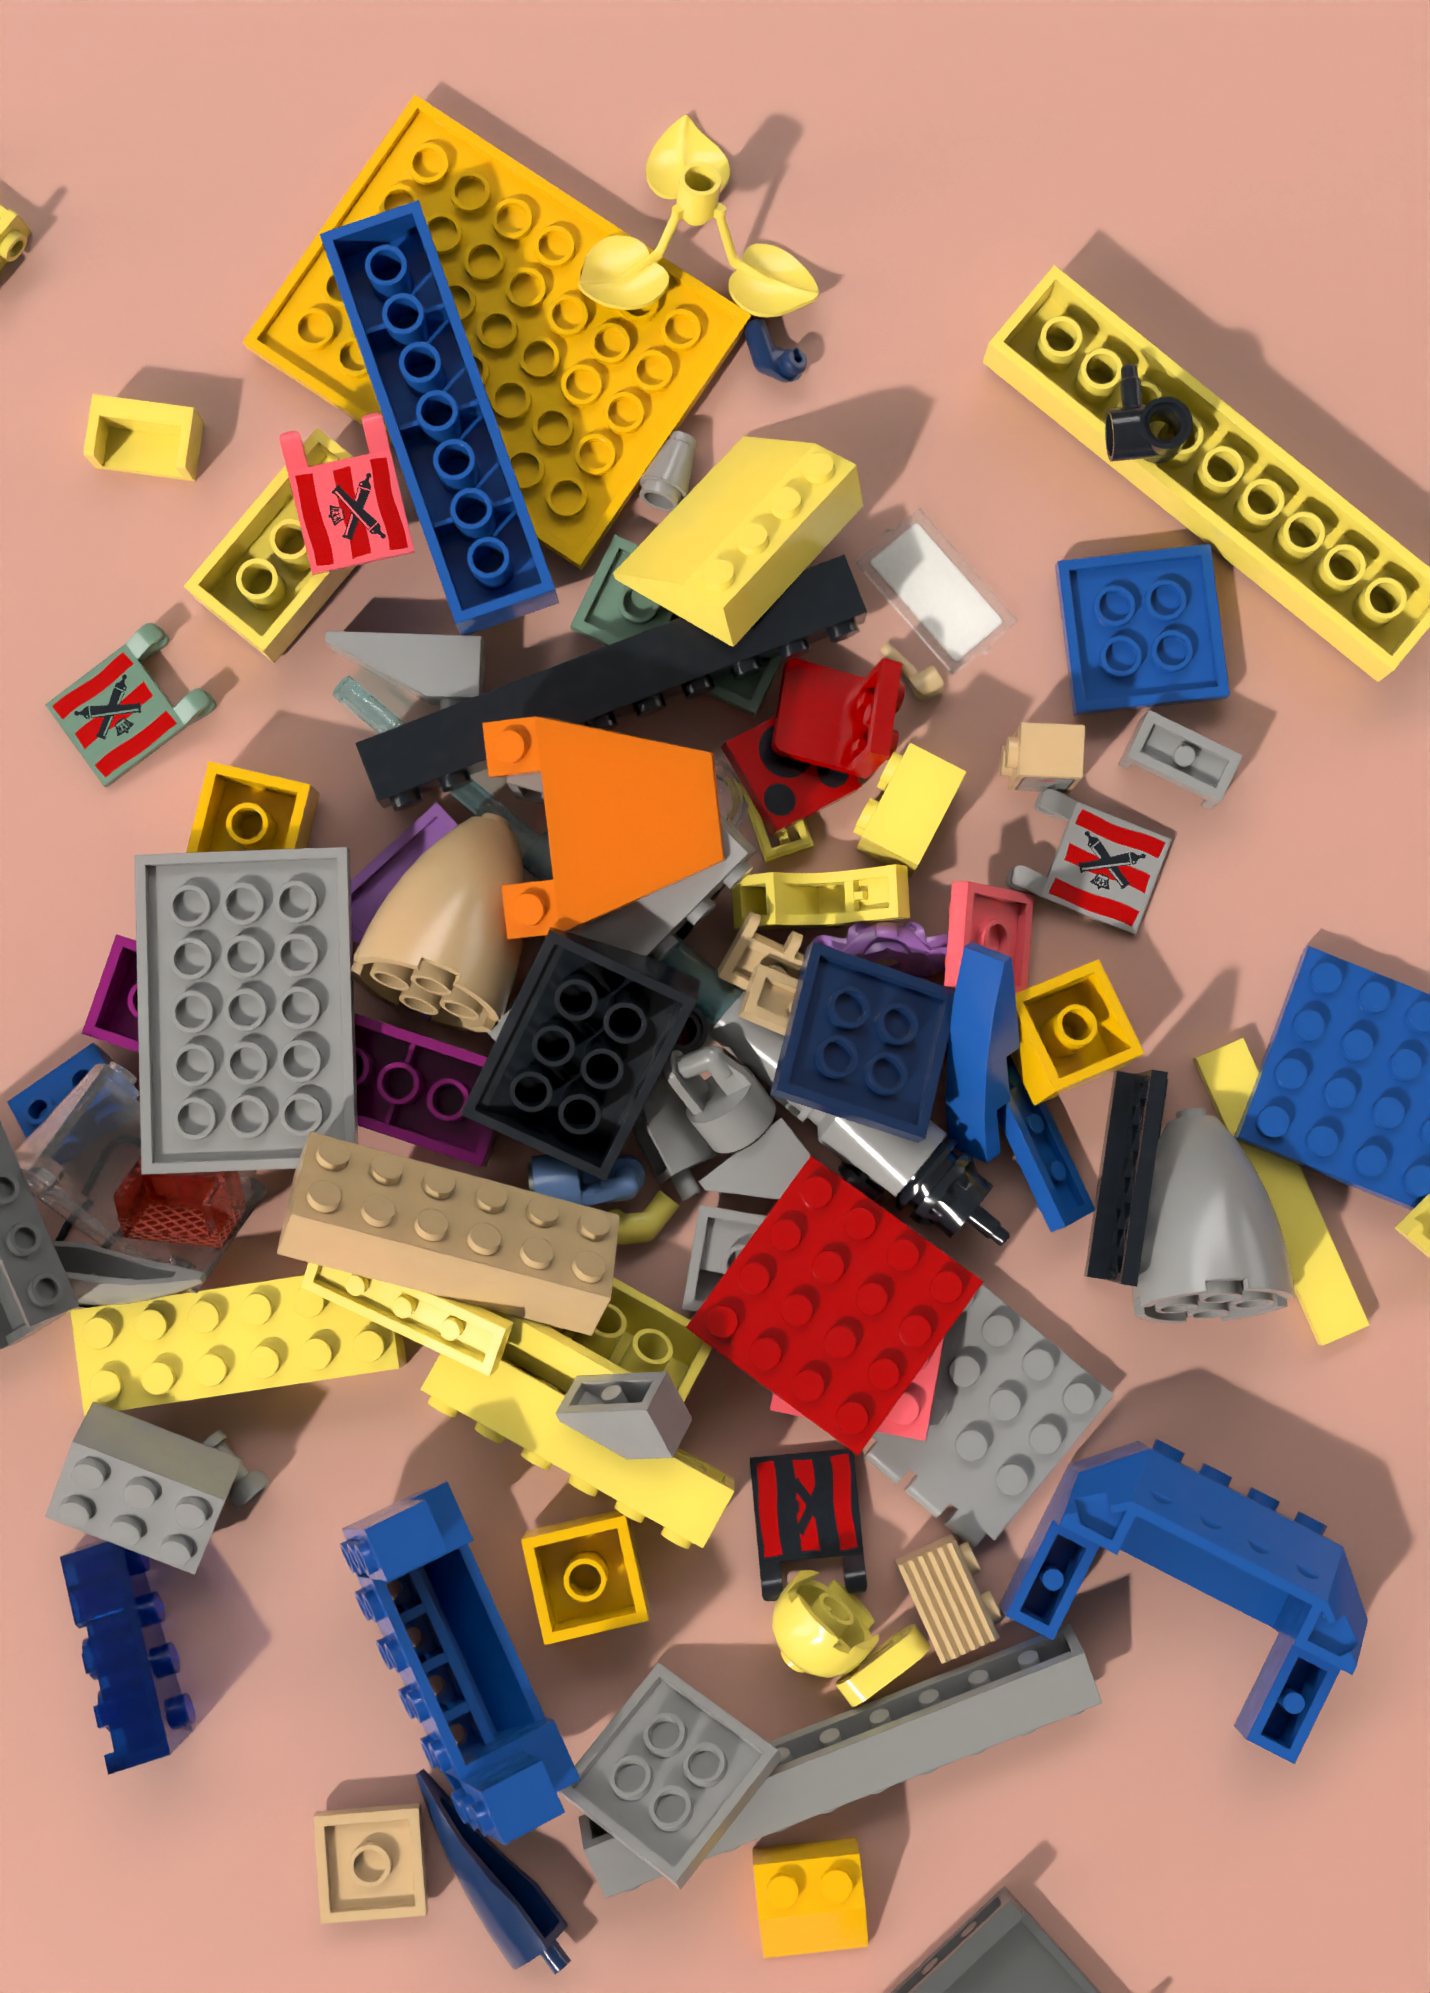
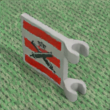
M1046 789L1041 792L1036 800L1035 809L1045 815L1068 821L1047 877L1028 867L1019 865L1011 868L1009 871L1006 885L1014 890L1032 894L1131 935H1136L1172 839L1080 803L1059 791Z

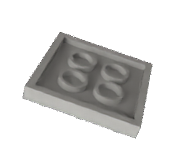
M658 1662L575 1765L581 1780L559 1791V1793L681 1890L778 1765L782 1756L777 1748Z

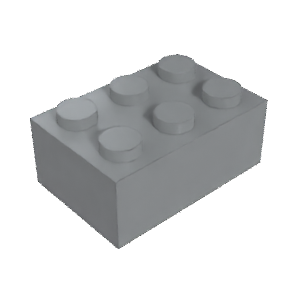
M93 1401L71 1443L45 1517L195 1575L243 1459Z

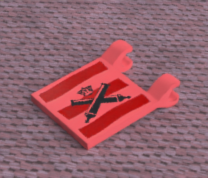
M380 413L367 414L362 417L369 454L308 467L299 432L289 431L282 433L279 437L312 575L415 553L386 429Z

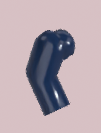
M756 319L747 323L743 332L755 369L784 383L798 380L807 368L805 354L798 348L792 351V349L785 350L774 346L766 319Z

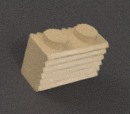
M950 1534L895 1559L941 1664L947 1663L951 1659H956L960 1655L967 1654L980 1646L1000 1638L994 1624L1003 1619L990 1590L982 1594L979 1593L972 1575L981 1570L968 1542L958 1546L953 1534Z

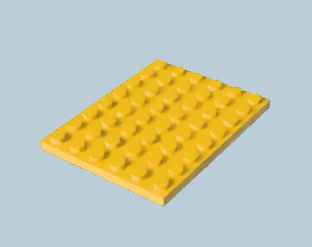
M414 94L247 334L243 344L246 349L361 425H363L362 417L367 414L380 413L383 417L320 234L419 200L538 541L582 570L639 487V480L672 432L678 430L744 333L743 331L747 323L751 321V314L664 257L656 263L668 272L669 285L661 298L653 304L635 310H620L603 306L588 298L581 292L578 282L582 274L585 257L589 250L607 237L630 235ZM647 247L649 254L652 253L653 250ZM383 417V421H384V425H385V429H386V434H387L388 442H389L391 445H393L392 440H391V437H390L389 432H388V429H387V426H386V423H385V420H384V417Z

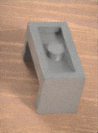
M1148 710L1139 720L1118 765L1128 769L1134 764L1204 798L1201 806L1211 810L1222 801L1243 755Z

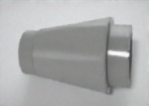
M673 431L641 476L639 484L642 488L639 495L648 505L659 510L671 512L688 495L695 449L697 447V441L692 436L681 431Z

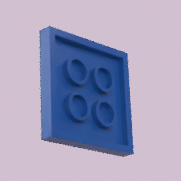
M1211 544L1057 561L1055 571L1074 716L1221 700L1230 696Z

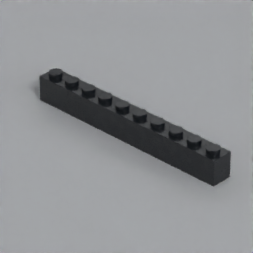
M844 554L805 569L734 647L680 617L361 740L355 744L379 804L383 808L393 806L394 811L405 810L421 803L424 800L422 797L423 793L439 787L442 788L443 792L460 789L472 782L470 775L488 769L482 723L536 716L611 730L618 726L617 718L636 712L637 717L654 714L667 706L665 703L666 699L682 693L685 694L686 699L703 695L715 688L713 681L731 674L734 680L747 678L763 670L762 662L781 655L783 661H790L812 650L810 644L829 637L831 643L850 638L860 632L858 625L865 622L867 609Z

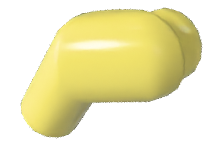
M660 1190L643 1212L624 1213L618 1208L608 1211L620 1215L617 1244L628 1245L652 1241L680 1205Z

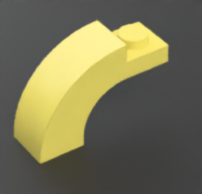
M895 864L825 873L767 872L747 875L732 888L734 929L741 928L750 912L761 916L757 930L851 927L858 922L871 925L879 921L910 918L908 866Z

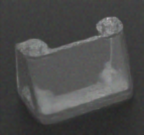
M110 1062L109 1065L96 1064L14 1151L32 1195L105 1249L205 1272L207 1279L268 1189L254 1178L257 1174L256 1170L142 1174L140 1102L137 1100L140 1093L134 1086L137 1078L117 1063ZM152 1200L159 1204L173 1202L177 1206L191 1204L194 1207L210 1206L213 1209L224 1207L231 1211L243 1209L242 1211L234 1212L239 1217L230 1219L234 1222V1225L226 1226L230 1231L221 1234L225 1237L224 1240L216 1241L220 1246L215 1245L213 1242L198 1244L194 1240L180 1242L177 1239L161 1240L158 1237L143 1238L140 1235L128 1237V1235L136 1234L132 1231L133 1228L141 1226L137 1222L146 1219L142 1214L151 1212L147 1207L156 1205ZM170 1203L162 1205L165 1208L174 1207ZM189 1205L181 1206L180 1208H182L183 1210L191 1209L192 1207H190ZM159 1206L150 1207L154 1211L162 1209ZM207 1207L198 1208L202 1212L210 1210ZM178 1208L168 1209L172 1213L181 1211ZM194 1209V1210H190V1211H186V1212H188V1213L191 1214V1215H192V1214L199 1213V1212L196 1211L195 1209ZM226 1209L216 1210L220 1214L229 1212ZM165 1210L157 1212L160 1215L170 1214ZM213 1211L205 1213L208 1216L218 1215ZM184 1212L175 1214L178 1217L187 1216ZM154 1213L146 1214L149 1218L157 1217ZM232 1213L223 1215L226 1218L236 1217ZM202 1214L194 1215L197 1219L205 1218ZM173 1215L164 1216L167 1220L176 1218ZM221 1216L212 1217L215 1221L224 1219ZM160 1217L152 1219L156 1223L164 1221ZM191 1217L181 1218L186 1222L194 1220ZM179 1219L170 1221L174 1225L183 1223ZM210 1219L200 1220L204 1224L213 1222ZM149 1220L140 1222L143 1225L153 1224ZM227 1220L218 1222L223 1226L231 1224ZM197 1221L189 1223L191 1226L202 1225ZM167 1222L159 1224L162 1227L171 1226ZM216 1223L207 1225L210 1228L219 1227ZM186 1224L177 1226L180 1229L189 1228ZM156 1225L147 1226L151 1230L159 1228ZM204 1226L196 1227L199 1231L207 1230ZM144 1227L135 1229L139 1233L148 1231ZM175 1227L165 1228L169 1232L178 1230ZM192 1228L183 1230L188 1234L196 1232ZM223 1228L214 1229L218 1233L226 1231ZM162 1229L154 1231L158 1235L166 1233ZM210 1230L202 1232L206 1236L215 1234ZM181 1231L172 1233L176 1237L185 1235ZM151 1232L142 1234L145 1237L154 1236ZM199 1233L191 1235L194 1238L203 1237ZM169 1234L161 1235L164 1239L172 1238ZM218 1235L209 1237L212 1240L222 1239ZM188 1236L179 1237L182 1241L191 1240ZM207 1238L198 1239L201 1243L210 1241ZM204 1282L182 1291L197 1294Z

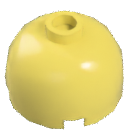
M813 1570L799 1571L782 1591L773 1609L772 1630L781 1650L783 1660L797 1672H806L819 1677H837L851 1672L866 1658L879 1641V1634L872 1637L869 1631L870 1627L875 1623L871 1613L854 1594L848 1593L845 1586L833 1579L828 1588L821 1582L814 1580L819 1572Z

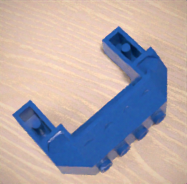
M1156 1439L1152 1448L1140 1441H1136L1068 1464L999 1603V1607L1005 1616L1054 1640L1100 1546L1116 1555L1121 1550L1272 1627L1279 1633L1234 1727L1246 1740L1295 1764L1340 1670L1353 1675L1358 1664L1368 1623L1344 1548L1323 1535L1327 1525L1299 1511L1294 1520L1277 1512L1276 1509L1280 1501L1252 1487L1247 1496L1228 1487L1232 1480L1231 1476L1203 1463L1200 1471L1181 1463L1185 1453Z
M448 1481L410 1495L342 1528L346 1541L340 1543V1548L352 1573H356L361 1585V1589L354 1592L359 1607L366 1620L373 1619L380 1628L383 1637L376 1640L379 1652L389 1670L394 1668L397 1673H400L405 1685L398 1689L402 1704L411 1719L416 1717L418 1722L422 1723L427 1734L420 1738L422 1749L431 1767H438L452 1786L454 1792L450 1794L462 1822L464 1824L469 1822L473 1830L479 1829L484 1837L489 1835L503 1845H506L565 1813L557 1792L581 1779L555 1721L545 1717L487 1588L468 1543L474 1541ZM397 1580L400 1585V1591L392 1599L386 1584ZM411 1627H417L421 1632V1640L415 1647H413L407 1630ZM434 1675H438L443 1683L442 1689L437 1695L434 1694L428 1680ZM454 1724H460L464 1729L463 1739L459 1743H456L450 1727Z

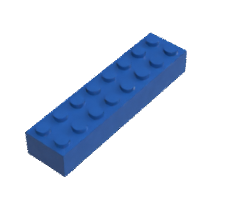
M419 200L321 233L320 237L460 634L466 636L559 604L550 572Z

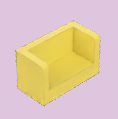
M92 394L84 444V456L95 468L195 481L204 421L194 407Z

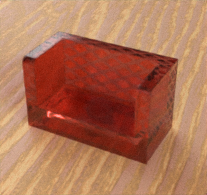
M141 1157L113 1196L124 1238L222 1248L247 1208L238 1171L142 1174Z

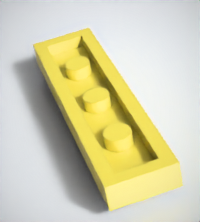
M310 1262L301 1285L303 1289L487 1376L492 1375L498 1370L514 1323L479 1306Z

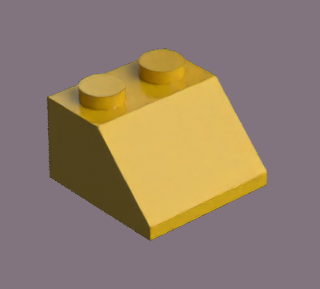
M857 1837L752 1848L756 1899L764 1958L869 1947Z

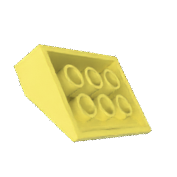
M743 436L613 572L614 577L622 584L734 647L864 506L857 465L816 443Z

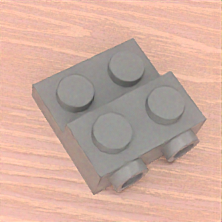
M699 1205L682 1309L692 1311L691 1319L766 1216Z

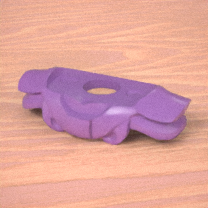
M912 921L906 922L904 925L896 922H878L871 925L858 922L849 928L846 938L821 935L815 937L812 941L872 962L880 959L898 961L897 964L886 967L916 977L933 976L940 972H945L946 969L945 957L947 954L948 933L926 937L923 927Z

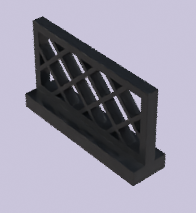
M1149 1070L1133 1074L1115 1071L1113 1074L1094 1205L1096 1210L1093 1212L1084 1273L1086 1277L1104 1279L1137 1287L1157 1145L1161 1133L1168 1072Z

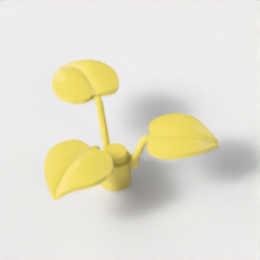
M688 115L682 116L664 132L653 147L646 163V180L654 193L664 199H677L676 205L672 207L671 217L656 249L649 254L648 248L642 241L630 236L614 235L602 239L589 250L585 257L582 274L578 282V287L584 295L603 306L620 310H635L647 307L659 300L668 288V272L656 262L663 257L679 221L683 219L690 225L700 226L715 218L729 264L736 269L729 279L728 290L732 299L740 308L758 317H778L811 304L819 296L818 286L808 270L791 254L779 247L757 243L750 245L745 250L742 260L737 256L725 217L726 206L718 202L719 193L726 187L730 178L729 162L721 149L696 127Z

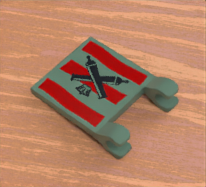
M153 623L143 625L126 644L45 704L104 787L110 786L186 727L204 718L216 708V702L212 696L200 688L189 692L175 707L168 700L141 662L163 649L169 643V638L164 630Z

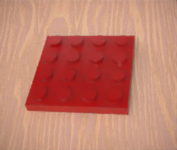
M810 1156L686 1328L859 1456L984 1281L821 1162Z

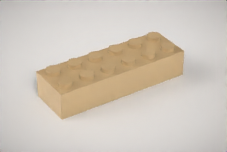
M310 1131L295 1170L277 1254L592 1336L611 1299L620 1215Z

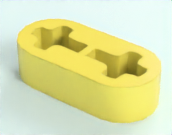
M911 1624L869 1653L851 1672L843 1674L836 1681L835 1685L852 1707L857 1706L919 1661L930 1650L931 1645L916 1624Z

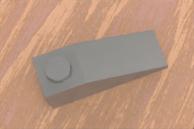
M326 631L325 641L333 652L431 705H440L439 710L484 693L486 646L481 636Z

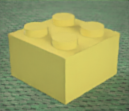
M912 743L909 744L904 755L894 751L877 785V788L885 791L880 802L869 798L853 833L861 836L856 850L886 865L908 866V876L911 877L925 854L966 771Z

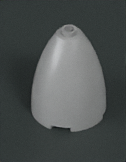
M1191 1108L1178 1111L1176 1119L1166 1124L1158 1139L1137 1287L1132 1286L1135 1316L1142 1320L1159 1323L1186 1322V1312L1187 1317L1193 1319L1221 1317L1222 1321L1235 1320L1283 1309L1288 1306L1287 1298H1296L1287 1248L1269 1195L1255 1167L1238 1141L1217 1117L1207 1115L1206 1109Z

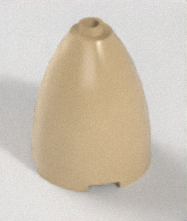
M484 813L481 817L469 818L436 841L403 874L382 902L354 954L351 972L355 980L362 987L393 1007L398 1006L401 1001L404 1005L415 1011L432 1015L431 1023L467 1032H489L493 1030L495 1022L500 1021L505 1012L515 982L523 938L507 939L501 885L525 883L524 867L516 834L510 829L511 824L506 819L492 813Z

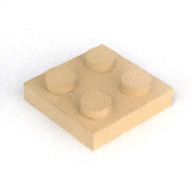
M421 1803L315 1812L313 1825L320 1924L427 1915L429 1907Z

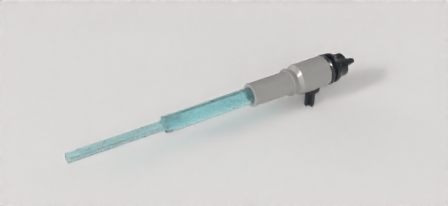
M350 676L342 679L333 691L332 696L345 705L378 734L406 724ZM473 779L470 784L449 792L478 817H481L484 813H492L506 819L511 824L510 829L516 834L520 852L524 855L522 858L524 869L538 881L553 879L548 831L540 836ZM674 935L679 941L678 945L660 962L700 980L698 1000L695 1007L703 1013L707 1022L714 1027L709 1036L768 1084L771 1090L784 1035L738 1017L746 990L743 992L736 985L718 978V970ZM771 1095L800 1121L804 1122L808 1118L817 1125L818 1141L842 1161L838 1166V1171L843 1176L842 1179L870 1199L878 1201L886 1189L895 1197L898 1194L899 1196L895 1201L896 1208L899 1211L907 1203L910 1204L914 1211L909 1217L919 1224L935 1225L949 1238L967 1221L987 1239H992L999 1246H1002L1009 1239L1010 1233L1001 1226V1223L980 1206V1203L991 1191L993 1185L977 1172L971 1154L964 1150L958 1157L951 1151L958 1143L956 1139H946L941 1143L947 1134L931 1120L929 1121L926 1139L916 1143Z

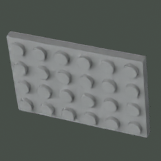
M348 847L134 855L142 1174L296 1169L310 1131L358 1144L354 977L351 972L353 965L350 849Z

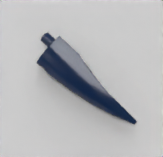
M423 1768L416 1774L429 1816L445 1854L467 1898L505 1959L513 1969H518L541 1955L554 1974L561 1971L571 1961L556 1940L568 1926L566 1921L531 1877L507 1858L486 1836L484 1837L479 1829L473 1830L469 1822L466 1824L462 1822L452 1799Z

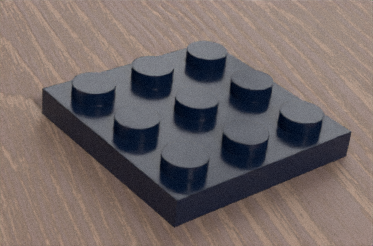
M812 942L806 947L770 1095L916 1143L926 1139L950 1032L955 990Z

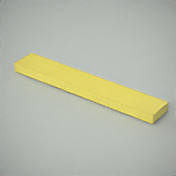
M1244 1038L1193 1058L1219 1120L1233 1136H1235L1259 1074ZM1238 1141L1255 1167L1277 1215L1289 1256L1294 1290L1318 1345H1326L1370 1326L1301 1167Z

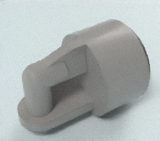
M708 1045L685 1055L679 1050L671 1051L663 1067L665 1077L686 1104L687 1118L715 1152L734 1153L741 1151L757 1142L767 1132L773 1122L776 1105L749 1068L741 1066L725 1055L722 1049L716 1045ZM708 1071L711 1076L704 1081L700 1074Z

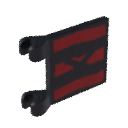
M849 1449L751 1457L750 1468L763 1599L765 1601H777L783 1591L780 1562L840 1556L843 1557L844 1582L848 1593L865 1592L867 1589L854 1453Z

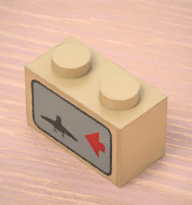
M1021 722L1013 736L1007 737L1006 745L1001 747L1000 776H1008V790L1043 792L1046 789H1053L1061 793H1070L1083 778L1085 725Z

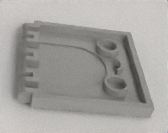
M982 1284L946 1333L927 1441L875 1432L872 1438L876 1441L865 1453L864 1458L895 1484L909 1470H912L915 1476L907 1484L904 1491L935 1518L939 1517L951 1503L955 1509L944 1525L965 1543L968 1542L971 1548H974L986 1534L993 1540H996L1114 1394Z

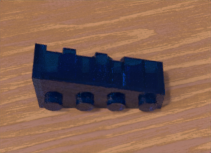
M106 1540L96 1541L72 1549L60 1556L74 1623L79 1629L86 1627L88 1632V1638L83 1639L82 1642L83 1653L81 1655L85 1673L89 1674L93 1680H98L100 1686L97 1697L98 1705L93 1706L98 1729L106 1728L111 1735L114 1752L104 1755L109 1775L171 1755L193 1732L191 1725L195 1724V1710L189 1694H182L176 1676L180 1672L179 1656L175 1645L172 1642L166 1643L161 1623L165 1621L163 1602L157 1591L151 1592L145 1573L150 1570L149 1557Z

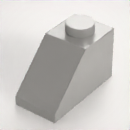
M780 1118L769 1127L767 1132L757 1142L746 1149L736 1152L701 1179L699 1183L705 1190L779 1200L811 1155L783 1118Z
M667 1371L576 1376L555 1413L563 1424L625 1459L673 1458L693 1420Z

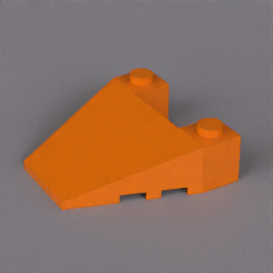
M534 716L482 723L488 776L507 778L541 774L553 879L501 885L507 939L547 935L550 927L566 932L578 930L612 912L623 909L644 897L725 861L714 753L553 718Z

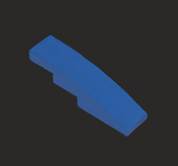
M970 942L964 946L953 999L947 1047L945 1096L948 1139L954 1138L958 1141L954 1147L955 1149L962 1152L966 1150L973 1157L988 1163L1001 1153L997 1110L1010 1101L1006 1057L1020 1048L1012 957Z

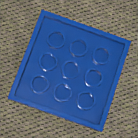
M1308 946L1303 949L1259 1068V1074L1234 1137L1237 1141L1413 1210L1430 1193V994Z

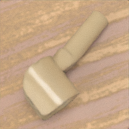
M889 642L881 648L880 652L887 659L902 663V675L907 679L908 685L917 700L928 701L943 692L944 682L933 665L917 672L913 664L908 662Z

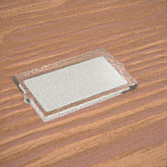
M918 508L895 529L884 530L883 539L856 561L858 567L953 676L981 652L988 654L991 650V644L1018 621L921 508Z

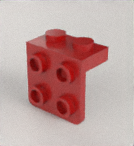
M798 658L788 661L782 673L772 738L773 751L780 756L867 779L886 760H890L898 745L899 733L893 727L895 714L900 710L905 695V685L900 683L902 663L882 658L865 677H861Z

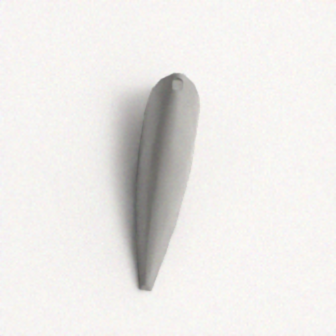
M662 1069L633 1126L636 1142L659 1186L672 1180L682 1201H685L701 1192L690 1170L717 1156L719 1153L709 1146L687 1118L686 1104L669 1084Z
M52 1241L80 1308L124 1305L148 1301L175 1294L206 1280L205 1272L151 1261L85 1242Z

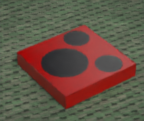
M776 716L726 741L721 746L772 836L846 798L862 787L854 775L776 754L772 749Z

